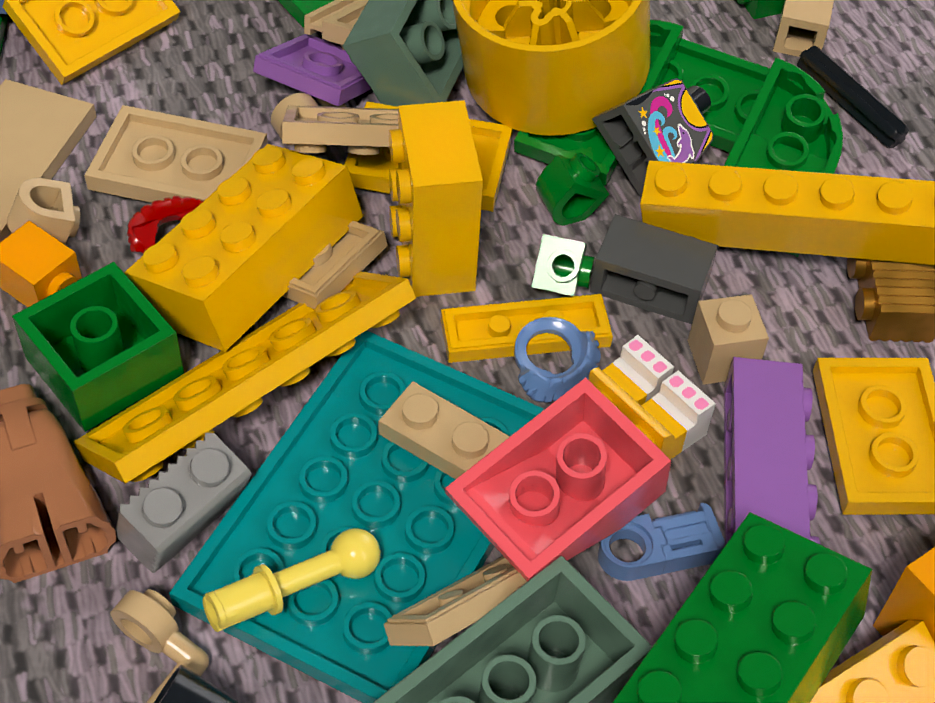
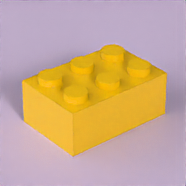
M465 100L398 106V129L389 130L391 162L398 163V168L389 169L392 202L398 201V205L389 206L390 230L392 238L398 237L399 242L403 244L396 246L398 276L409 278L416 297L476 291L483 178Z

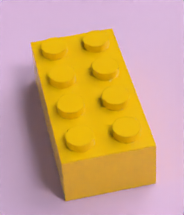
M267 144L264 148L255 152L252 158L235 174L223 181L217 187V190L197 208L186 214L180 223L159 242L149 247L143 253V256L124 273L177 334L226 352L289 290V282L293 278L300 279L315 264L313 259L329 243L333 247L349 231L348 225L352 221L358 222L363 217L348 167L344 164Z

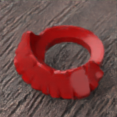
M173 196L172 199L168 197L164 198L163 201L155 200L151 205L143 206L140 212L137 211L128 223L127 236L129 237L128 243H130L131 252L143 254L149 247L156 244L155 241L160 225L173 220L181 221L186 214L197 208L203 201L192 197L181 198L180 196Z

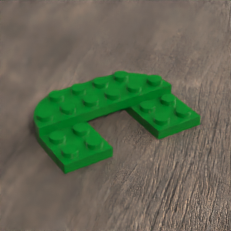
M650 20V68L646 82L639 94L674 78L682 80L687 89L690 86L703 88L711 100L710 109L703 114L713 132V141L710 143V146L730 152L724 166L835 174L843 145L841 120L839 114H833L823 99L825 90L809 74L777 57L771 68L764 67L683 39L684 26L660 20ZM597 127L574 134L552 136L519 131L514 139V152L546 164H550L557 155L572 159L576 153L585 154L599 167L600 174L598 177L605 186L618 164V160ZM788 253V254H791V255H794V256L799 257V254H800V253Z

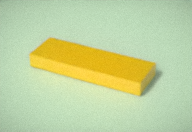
M602 294L441 309L440 320L448 363L514 356V346L519 332L529 322L542 317L561 318L574 324L580 331H593L595 333L594 340H597L599 343L597 348L611 347L613 335ZM542 333L534 336L526 347L527 355L571 351L563 338L552 333Z

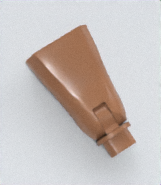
M20 384L0 390V579L17 583L108 553L110 546L116 542V531L99 496L81 468L62 425L55 415L47 409L46 402L36 397L33 386Z

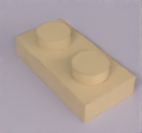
M413 381L378 421L379 435L454 479H457L510 437Z

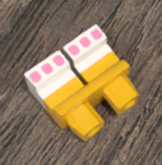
M636 335L622 346L620 357L603 370L599 367L590 370L589 381L671 460L707 435L716 403L679 370L672 374L674 366L644 339Z

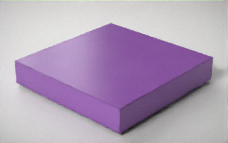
M303 34L255 56L253 72L336 106H340L371 89L358 68L351 62L345 50L338 45L313 35Z

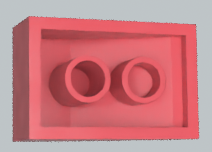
M585 377L445 487V493L528 582L561 555L568 561L622 529L666 492L671 460Z

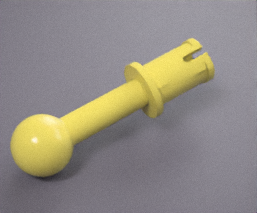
M352 528L343 531L335 538L330 551L276 573H272L265 564L254 567L252 575L205 594L203 597V607L212 628L219 632L267 611L271 615H277L283 611V597L338 574L350 579L364 578L370 575L379 564L381 555L379 543L368 531Z

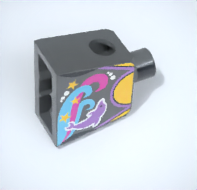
M678 78L647 90L592 118L640 198L642 197L649 160L695 164L713 141V132L703 117V114L711 107L708 93L699 86H690L687 89L683 81Z

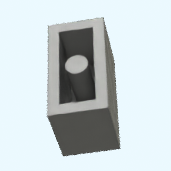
M615 214L595 259L590 293L602 294L603 297L692 324L697 303L702 300L710 278L718 245Z

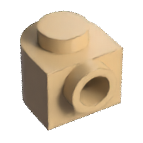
M31 178L24 181L20 185L7 218V225L11 233L15 232L26 222L31 221L64 245L68 237H75L80 224V208L73 205L70 183L45 178Z

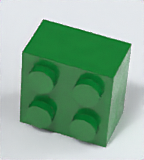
M115 262L100 268L12 316L26 359L84 432L184 374L176 331Z

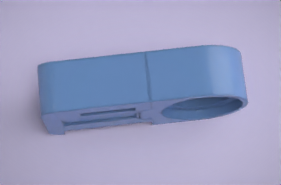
M700 503L697 512L690 511L656 518L651 521L649 514L636 516L622 529L600 541L598 561L602 569L609 576L622 581H632L713 564L723 550L725 541L712 508L706 503ZM629 539L641 547L643 557L634 562H624L612 554L609 546L616 540Z

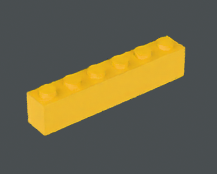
M651 160L648 162L640 202L643 223L695 237L699 240L716 244L719 247L935 265V181Z

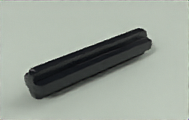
M812 46L799 55L798 68L816 80L825 90L826 94L884 146L894 148L904 142L905 136L909 131L908 125L817 46Z

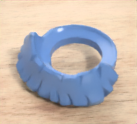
M542 317L525 325L516 338L514 357L520 369L518 380L523 390L527 392L526 395L536 402L549 403L552 400L556 401L585 377L589 380L590 370L598 367L596 364L600 362L601 358L600 350L597 348L599 343L597 340H594L595 333L593 331H580L571 322L557 317ZM542 333H552L560 336L570 347L573 365L565 372L559 374H552L550 371L536 367L527 356L526 347L528 342L534 336Z

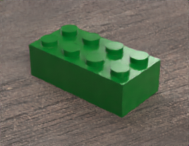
M749 512L613 703H810L865 615L872 569Z

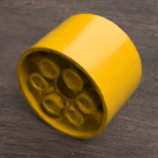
M452 0L468 89L476 103L485 113L512 129L530 134L552 136L574 134L595 128L597 126L592 118L637 96L646 82L650 68V0Z

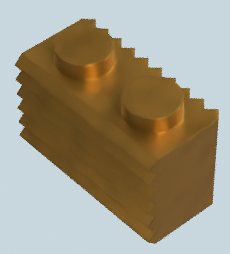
M847 258L848 276L850 279H857L859 285L855 298L856 317L858 320L866 321L868 336L871 341L879 339L881 341L892 340L893 342L900 340L909 342L912 340L914 342L924 341L925 343H930L934 341L935 265Z

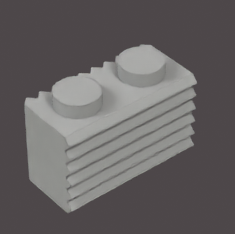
M205 433L203 441L196 440L194 448H187L185 456H177L176 464L168 463L166 472L159 471L157 480L149 479L147 488L140 487L138 496L130 495L128 504H120L116 524V537L147 569L155 573L234 504L249 483V476L252 473L215 433Z

